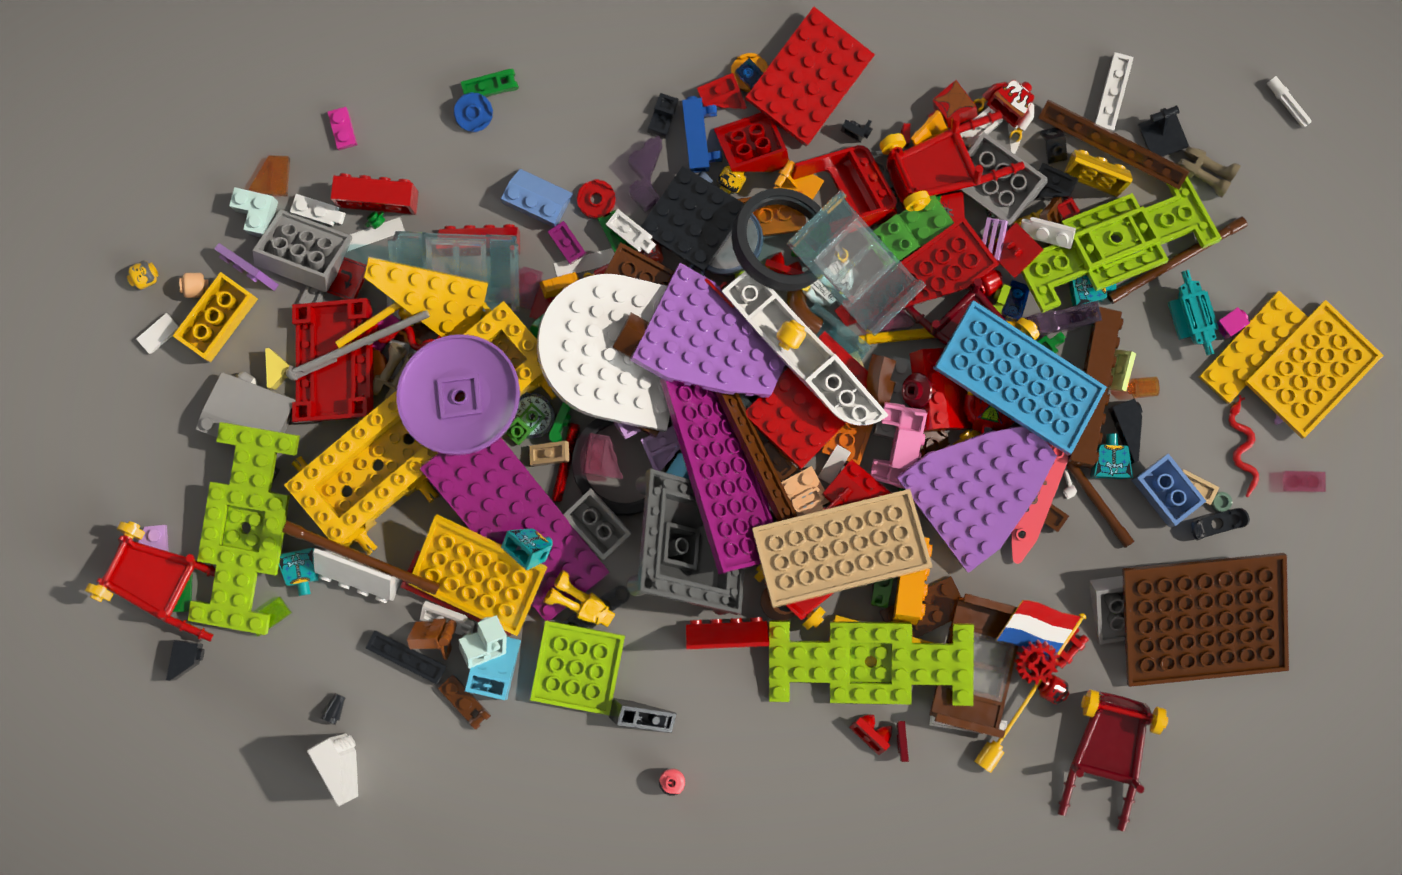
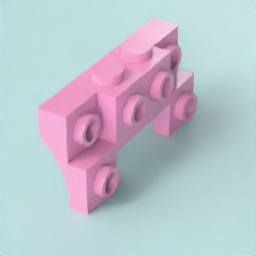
M885 402L883 409L888 416L881 420V422L896 426L889 461L873 459L870 475L877 481L904 489L896 477L921 458L919 451L920 446H923L925 442V434L923 432L927 412L922 409L908 408L903 404Z

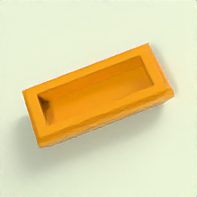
M574 272L541 281L539 284L545 299L557 296L570 284L580 279L578 274Z

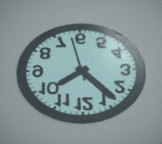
M527 393L520 397L514 420L533 403L542 411L538 413L537 421L528 422L526 414L521 419L533 430L527 438H539L547 434L552 428L555 418L554 409L549 400L537 393ZM533 407L529 409V411H536ZM531 413L529 419L534 420L535 414Z

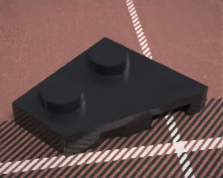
M1042 162L1038 171L1047 177V184L1035 199L1070 198L1078 178Z

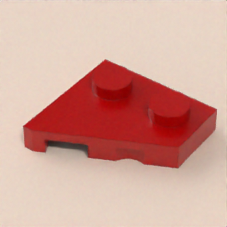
M733 73L697 87L704 106L716 105V107L747 108Z

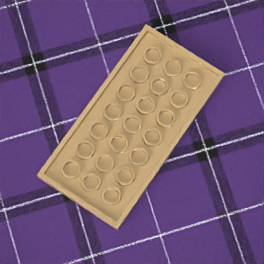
M910 489L752 528L773 608L933 567Z

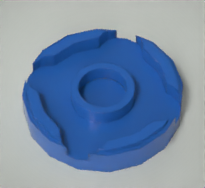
M470 92L462 95L457 100L454 106V117L461 128L471 132H478L490 124L493 117V108L486 96Z

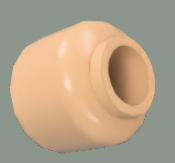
M184 273L183 278H179L180 293H183L185 298H201L205 293L204 291L208 289V279H204L202 273Z

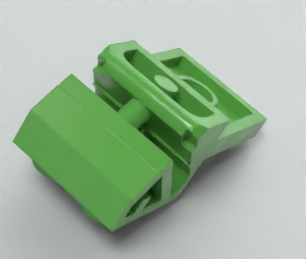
M936 195L929 196L931 201L924 209L920 211L905 210L901 214H896L865 236V239L887 270L899 264L906 257L954 224V221Z

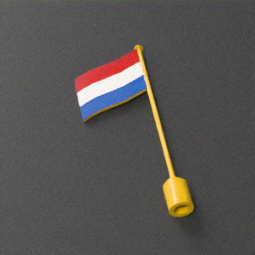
M1022 600L996 641L1013 643L1020 647L1025 646L1026 648L1029 647V641L1033 645L1036 644V640H1039L1042 644L1046 641L1060 655L1082 620L1086 619V615L1084 613H1080L1079 616L1063 613L1039 602ZM1039 680L1038 685H1034V687L1032 688V690L1030 691V693L1028 694V696L1026 697V699L1024 700V702L1022 703V705L1020 706V708L1018 709V711L1006 727L1004 738L1013 726V724L1015 723V721L1017 720V718L1019 717V715L1021 714V712L1023 711V709L1025 708V706L1027 705V703L1029 702V700L1031 699V697L1033 696V694L1035 693V691L1037 690V688L1039 687V685L1041 684L1042 680ZM999 738L997 742L994 740L991 743L987 741L974 762L991 773L1004 754L1001 751L1003 746L1000 745L1003 738Z

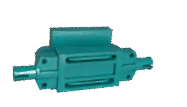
M1185 270L1181 272L1184 284L1178 288V299L1168 302L1178 339L1182 340L1190 337L1195 345L1204 346L1206 356L1215 354L1211 342L1216 339L1215 330L1219 328L1208 292L1202 290L1199 281H1192L1190 270Z

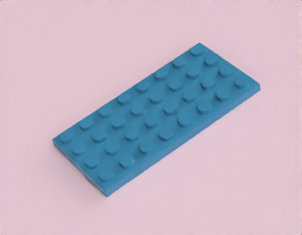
M974 300L969 304L933 368L1067 455L1072 454L1107 388Z

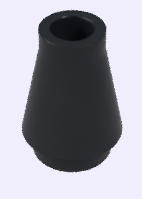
M334 693L332 699L321 712V719L336 725L337 721H340L346 698Z

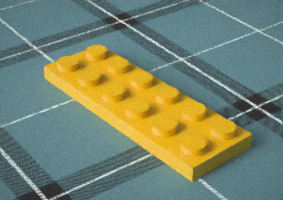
M1280 291L1276 292L1249 321L1250 324L1245 326L1200 374L1199 378L1229 404L1246 386L1244 382L1308 316Z

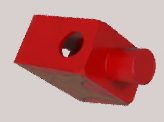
M955 80L932 100L935 111L927 115V118L938 110L941 112L947 128H951L954 114L960 115L961 124L978 116L977 107L958 81Z

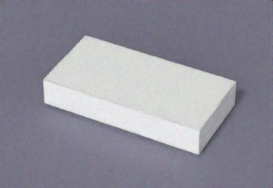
M165 313L137 338V341L149 354H152L174 335L179 326L168 313Z

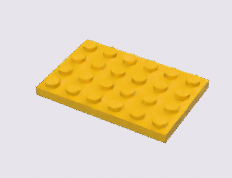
M1325 300L1244 383L1303 439L1384 355Z
M437 514L433 519L412 574L425 577L440 584L435 595L429 592L426 593L480 619L497 615L503 629L518 636L547 566L539 564L529 570H525L501 548V544ZM408 583L409 585H411V586H413V587L419 589L417 586H414V585Z

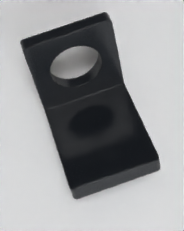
M1056 127L1041 130L1040 135L1046 141L1047 162L1051 164L1067 160L1066 135ZM1048 133H1057L1055 135H1047Z

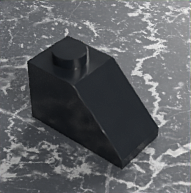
M174 640L166 680H177L199 665L205 653V650L202 649L203 644Z

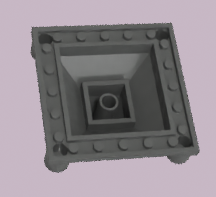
M654 469L646 470V474L638 477L636 481L638 492L646 495L644 502L640 566L638 575L631 576L628 579V591L633 596L649 594L711 608L717 615L741 614L744 569L718 574L690 479Z

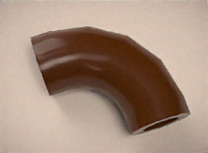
M803 290L787 291V305L816 335L822 327L823 319L809 309L806 303L807 296L803 293Z

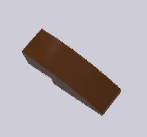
M872 354L866 390L884 408L885 402L890 403L896 382L890 380L896 361L885 356Z

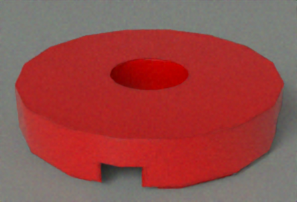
M596 179L586 182L578 190V207L589 218L606 217L615 207V192L611 185L605 181ZM593 195H600L602 197L601 202L598 204L592 203L591 197Z

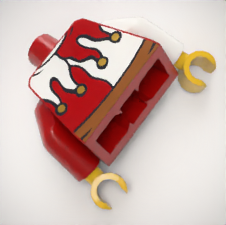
M1012 80L1009 83H995L982 95L981 99L973 101L975 105L977 103L982 104L977 110L978 113L984 110V103L988 101L987 106L995 112L1000 111L1002 118L1014 128L1018 126L1017 130L1012 131L1009 135L1010 139L1013 133L1018 134L1019 138L1015 143L1021 140L1022 131L1027 129L1034 118V105L1032 101L1035 97L1030 92L1032 86L1028 82L1020 84L1016 80Z

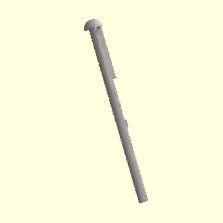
M427 310L422 311L296 368L289 366L286 369V376L290 380H297L302 376L336 362L340 356L368 344L369 346L374 341L430 317V314Z

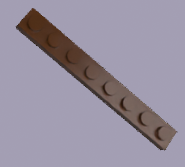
M1049 99L1039 116V119L1177 189L1181 188L1190 172L1174 162Z
M715 392L777 522L798 517L753 423L746 415V409L739 394L734 393L732 395Z

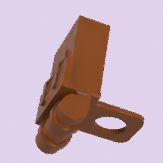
M446 619L415 622L407 638L409 648L441 649L444 660H447L452 650L450 641L456 631L457 623L453 620L446 622Z

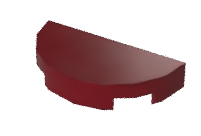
M898 721L896 725L898 732V754H900L901 762H909L905 721Z

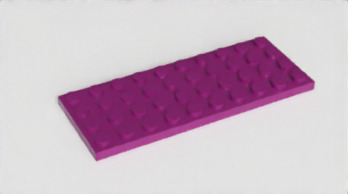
M661 378V386L718 574L760 565L761 562L752 528L774 523L767 499L715 391L702 389V386L694 384L688 386L684 385V382L676 380L670 382Z
M501 437L490 446L474 453L465 455L437 453L420 467L421 471L471 531L501 545L509 530L533 528L543 537H550L552 539L553 546L547 560L541 563L547 566V569L532 602V606L545 621H550L566 608L561 604L547 605L543 602L550 588L553 587L565 597L573 601L576 600L570 594L554 587L555 580L562 570L568 572L570 583L584 593L610 573Z

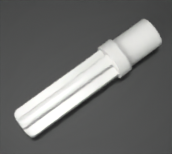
M1277 76L1266 83L1275 94V97L1280 99L1301 127L1304 128L1311 123V119Z

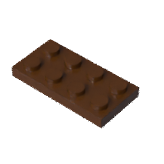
M951 576L928 587L927 596H925L924 601L922 600V604H926L925 614L922 620H919L917 626L912 625V637L918 638L952 621L957 598L961 597ZM895 604L879 611L884 622L893 621Z

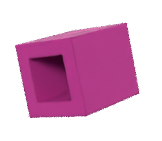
M1237 307L1217 321L1218 331L1225 340L1250 324L1248 315Z

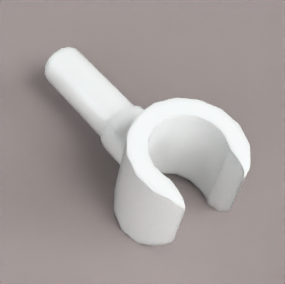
M1064 470L1068 487L1063 489V493L1066 499H1070L1075 496L1077 490L1072 485L1068 470Z

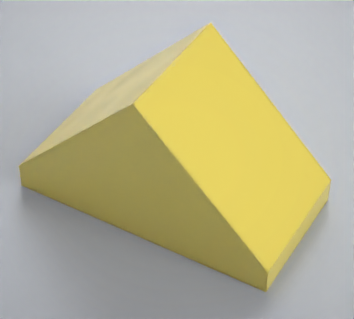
M265 348L267 388L276 390L287 378L286 369L290 365L270 348Z

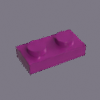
M564 221L548 231V234L570 265L586 255V252Z

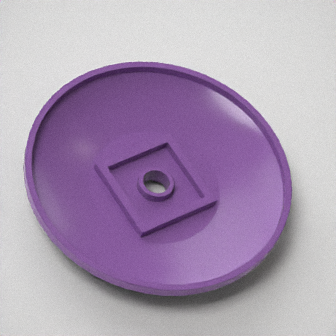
M472 335L445 336L423 346L410 358L404 367L397 386L398 412L407 431L426 448L447 455L474 453L496 442L513 422L520 400L519 379L509 358L493 343ZM459 392L465 393V399L461 402L455 401V395Z

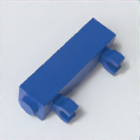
M690 96L686 100H682L689 169L694 173H700L701 171L709 172V162H722V152L714 151L708 153L704 117L717 116L716 105L703 107L702 98Z

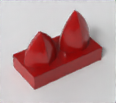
M781 252L774 254L765 263L767 268L780 274L798 275L804 273L798 261L786 266Z
M864 715L855 720L849 728L875 753L880 755L890 746L892 726H884L875 731V715Z

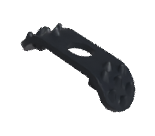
M1243 508L1229 509L1194 520L1191 525V533L1196 541L1215 534L1246 527L1249 524L1250 517ZM1215 518L1222 520V526L1219 529L1212 527V521Z

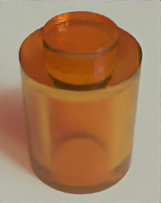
M1157 376L1132 378L1131 382L1128 383V393L1132 394L1133 398L1159 395L1160 387Z

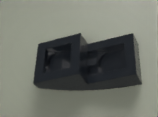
M660 93L647 133L666 138L679 101L678 98Z

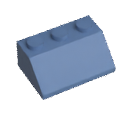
M519 169L509 181L501 200L504 205L554 228L559 224L573 193Z
M1169 453L1131 480L1168 527L1176 526L1206 502L1205 498Z

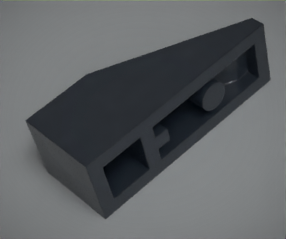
M1134 398L1108 409L1122 445L1129 448L1131 464L1139 461L1142 427L1141 413L1143 412L1140 403L1136 402Z
M613 698L609 718L616 725L672 733L677 713L630 700Z

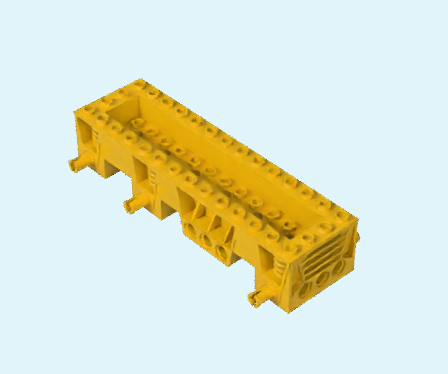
M504 301L493 310L484 302L483 308L485 312L482 310V319L463 335L483 338L496 345L506 354L513 364L519 379L520 397L526 392L532 393L535 389L542 387L552 400L555 399L556 395L552 392L540 368L537 354V339ZM397 391L366 417L359 418L360 422L310 464H307L302 456L296 458L297 461L294 460L291 465L299 473L284 485L330 540L347 547L357 542L367 555L373 553L372 550L375 551L378 548L368 537L367 532L377 524L375 519L403 496L409 497L417 490L425 496L429 503L434 501L432 496L436 499L439 497V494L429 484V479L420 469L423 464L438 452L426 448L417 440H414L411 445L405 444L404 437L410 433L403 425L398 412ZM376 460H382L384 464L380 471H375L373 468V463ZM345 486L352 488V494L349 497H344L342 494Z

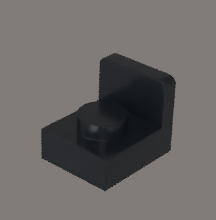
M845 120L841 132L861 143L863 138L867 139L873 128L870 127L872 121L868 120L862 129L861 125L856 121Z

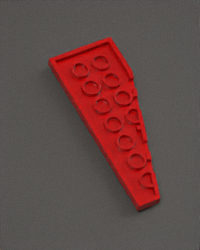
M963 216L836 308L834 312L845 327L967 289L974 283L975 279H981L999 266V263Z

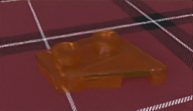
M269 155L250 186L249 191L270 196H287L290 158L288 156Z

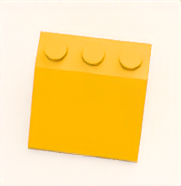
M1080 149L1078 151L1074 150L1070 155L1064 171L1078 178V182L1116 197L1133 180L1131 172L1125 166L1108 163L1105 158H1095L1090 156L1087 151Z

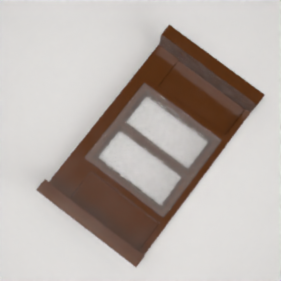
M966 593L964 597L957 598L946 643H953V623L974 624L973 706H953L952 685H936L929 714L935 717L934 721L1004 739L1005 730H1001L999 727L1018 646L1013 643L996 641L1017 607Z

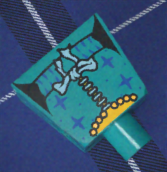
M1087 275L1068 282L1073 310L1104 301L1107 298L1106 291L1116 290V284L1095 291Z
M1106 434V445H1098L1097 447L1099 459L1097 464H1094L1091 468L1090 478L1127 480L1133 478L1128 446L1118 445V434Z
M533 528L509 530L501 548L525 570H529L547 560L553 546V541L550 537H543Z
M314 547L280 555L279 567L287 586L297 585L299 596L311 594L309 583L319 579L314 569Z

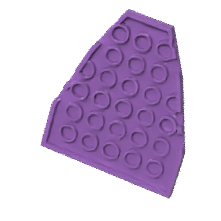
M679 263L630 361L666 381L672 382L676 380L684 382V385L688 386L694 384L702 386V389L724 394L744 393L745 396L758 395L759 397L769 398L785 363L760 337L736 308H731L705 281L706 277ZM711 281L720 291H722V289L715 282Z
M1010 427L998 431H989L966 439L963 442L946 446V448L928 452L896 478L905 490H911L916 505L966 572L969 573L998 551L1036 498L1057 455L1045 440L1025 427Z

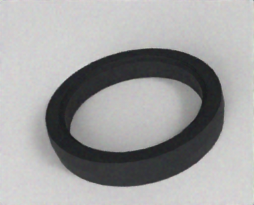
M785 188L767 189L751 197L740 208L734 220L731 234L735 256L745 272L760 284L780 291L800 290L820 279L833 260L836 241L835 237L828 240L823 238L827 225L831 223L823 209L808 196ZM777 204L791 207L802 213L812 223L819 237L820 254L816 265L811 270L798 275L780 274L764 266L753 254L747 239V224L754 211L767 205Z
M596 418L582 431L573 450L572 471L580 492L584 495L588 490L592 489L616 515H634L644 512L645 498L630 503H618L602 497L590 485L584 467L586 450L596 434L615 423ZM675 453L673 458L665 465V473L668 471L671 464L677 457V453Z

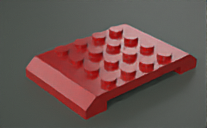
M359 298L292 304V324L296 325V367L339 349L335 341L373 317L370 300ZM371 327L370 329H368L367 331H365L364 333L354 338L345 345H348L370 334H373V327ZM373 343L340 356L336 362L296 380V402H292V422L304 423L359 419L366 417L372 412Z

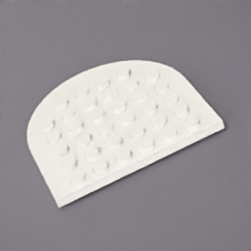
M600 274L589 276L570 284L555 297L544 313L539 326L537 354L544 378L563 402L576 411L591 417L663 432L667 431L670 412L661 386V378L630 361L631 357L612 348L631 312L650 322L667 286L622 275Z

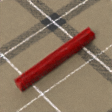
M570 423L565 439L569 442V462H572L570 460H572L573 445L577 441L575 438L578 436L576 433H578V426H580L574 423ZM569 462L560 463L554 485L555 488L551 497L553 501H562L563 497L561 496L564 494L562 491H565L563 490L565 489L564 486H566L564 484L567 482L565 479L568 477L566 474H569L567 473L569 472L568 467L571 465Z

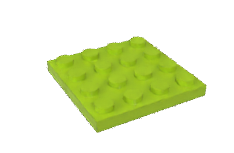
M546 620L530 701L610 716L625 635Z

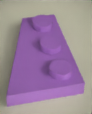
M220 243L215 247V250L221 254L219 256L220 259L228 264L233 262L232 267L241 273L246 271V276L254 282L259 280L272 290H276L279 284Z

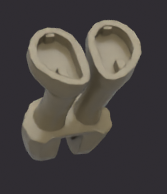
M1187 147L1184 155L1196 163L1180 159L1177 164L1190 171L1187 175L1189 179L1195 176L1203 180L1221 198L1228 190L1231 181L1241 167L1237 163H1233L1228 167L1220 165L1207 157L1206 151L1193 147ZM1203 166V167H1205V168L1211 170L1212 172L1216 173L1217 175H1219V176L1222 177L1223 179H1219V178H1217V177H1215V176H1213V175L1207 173L1206 171H1204V170L1201 169L1200 167Z
M392 342L389 346L390 358L381 375H375L373 379V395L375 396L382 390L384 384L390 387L383 401L397 391L401 373L414 355V353L407 355L394 380L390 378L407 353V350L402 345Z

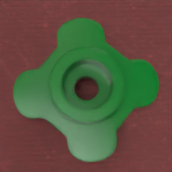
M376 211L372 212L367 217L368 222L365 226H371L373 229L380 227L385 221V218L382 216L384 211L379 213Z

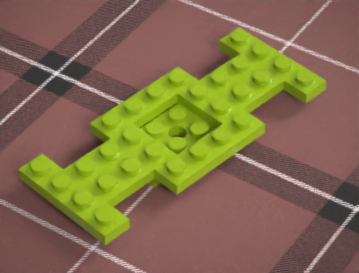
M1188 176L1180 189L1167 184L1174 197L1149 207H1140L1135 196L1131 193L1063 220L1061 222L1062 225L1076 228L1071 249L1057 245L1043 248L1044 250L1021 272L1041 313L1061 305V301L1054 290L1055 287L1084 275L1088 276L1095 291H1098L1166 264L1169 259L1161 245L1189 233H1194L1202 249L1220 242L1222 238ZM1118 235L1121 238V242L1116 243L1112 241L1111 236Z
M225 422L219 423L216 442L236 445L230 484L210 482L197 561L216 565L211 601L206 603L192 600L190 602L188 621L262 635L268 634L271 614L252 611V604L258 572L277 575L284 533L282 529L286 523L290 495L271 491L277 453L297 455L300 435ZM245 522L251 526L249 533H245L242 530V525Z
M769 621V702H790V682L830 683V703L912 705V685H952V705L973 706L974 624L953 623V643H912V623L830 621V641H790V621ZM873 656L876 658L877 664L868 666L865 663V659ZM869 682H892V683H869Z

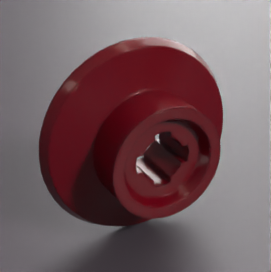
M913 373L905 379L902 385V397L911 408L920 409L926 406L932 396L931 382L926 375Z

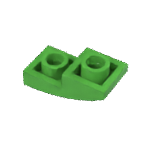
M531 403L512 422L505 433L517 445H520L546 415ZM531 413L535 414L534 420H531L529 418V415ZM538 413L542 415V417L539 420ZM525 414L528 422H536L532 428L522 420Z

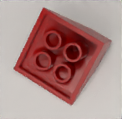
M762 112L714 128V132L732 172H773L784 168L789 160L787 148L775 122Z

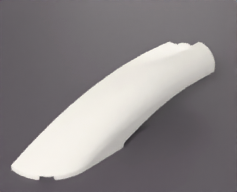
M744 271L721 291L779 358L839 419L853 425H870L888 416L885 410L839 357L802 322L773 289L760 284ZM793 319L805 327L806 337L798 349L790 348L787 351L778 345L780 341L776 338V334L784 321Z

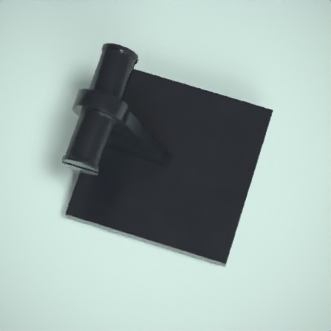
M1177 105L1168 109L1163 108L1160 112L1151 114V120L1138 124L1147 149L1162 157L1189 147L1177 114H1179Z

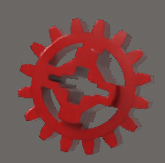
M1036 640L1034 645L1029 641V647L1022 646L1024 651L1016 653L1020 658L1014 661L1018 665L1015 669L1020 677L1028 683H1031L1032 680L1036 685H1038L1039 680L1046 683L1047 677L1053 678L1052 672H1058L1055 666L1060 665V662L1057 660L1059 655L1055 652L1056 649L1046 641L1042 644L1039 640ZM1043 651L1048 653L1049 657L1044 655Z

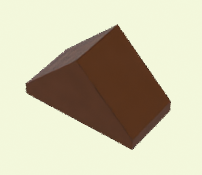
M631 312L612 348L631 357L644 336L649 322Z

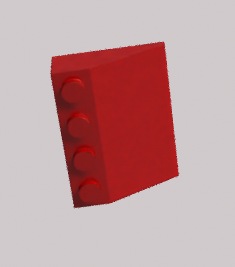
M920 349L909 353L912 374L922 373L926 375L932 385L930 401L926 406L920 408L927 412L924 432L972 429L971 422L963 410L967 390L933 369L944 349Z
M762 617L750 618V622H742V618L730 619V623H722V619H710V624H702V620H690V624L686 625V650L769 646L767 621H762Z

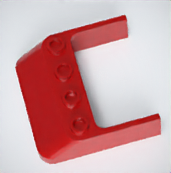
M856 145L795 163L791 176L793 180L822 171L828 172L853 216L828 224L823 236L824 240L869 227L891 213L896 206V197L871 152L863 145Z

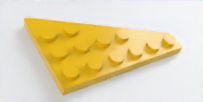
M368 257L364 278L412 315L427 310L430 317L421 322L441 337L463 335L481 319L488 282Z

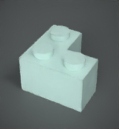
M234 187L229 206L236 212L247 214L243 230L249 235L262 237L274 219L278 201L270 195Z
M497 615L483 618L478 622V632L466 634L459 639V650L468 669L506 654L507 635Z

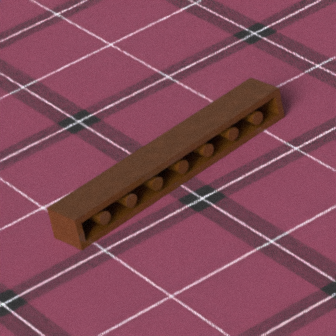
M1098 307L1094 311L1083 372L1107 388L1072 454L1068 455V464L1091 468L1098 462L1099 452H1097L1098 444H1101L1103 433L1100 432L1101 425H1104L1106 420L1104 409L1110 399V395L1107 392L1108 387H1111L1113 382L1111 370L1115 367L1117 357L1114 356L1115 349H1118L1120 343L1118 331L1122 329L1124 321L1121 318V311Z

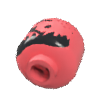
M675 768L665 770L659 778L661 791L669 796L680 794L685 786L683 773Z

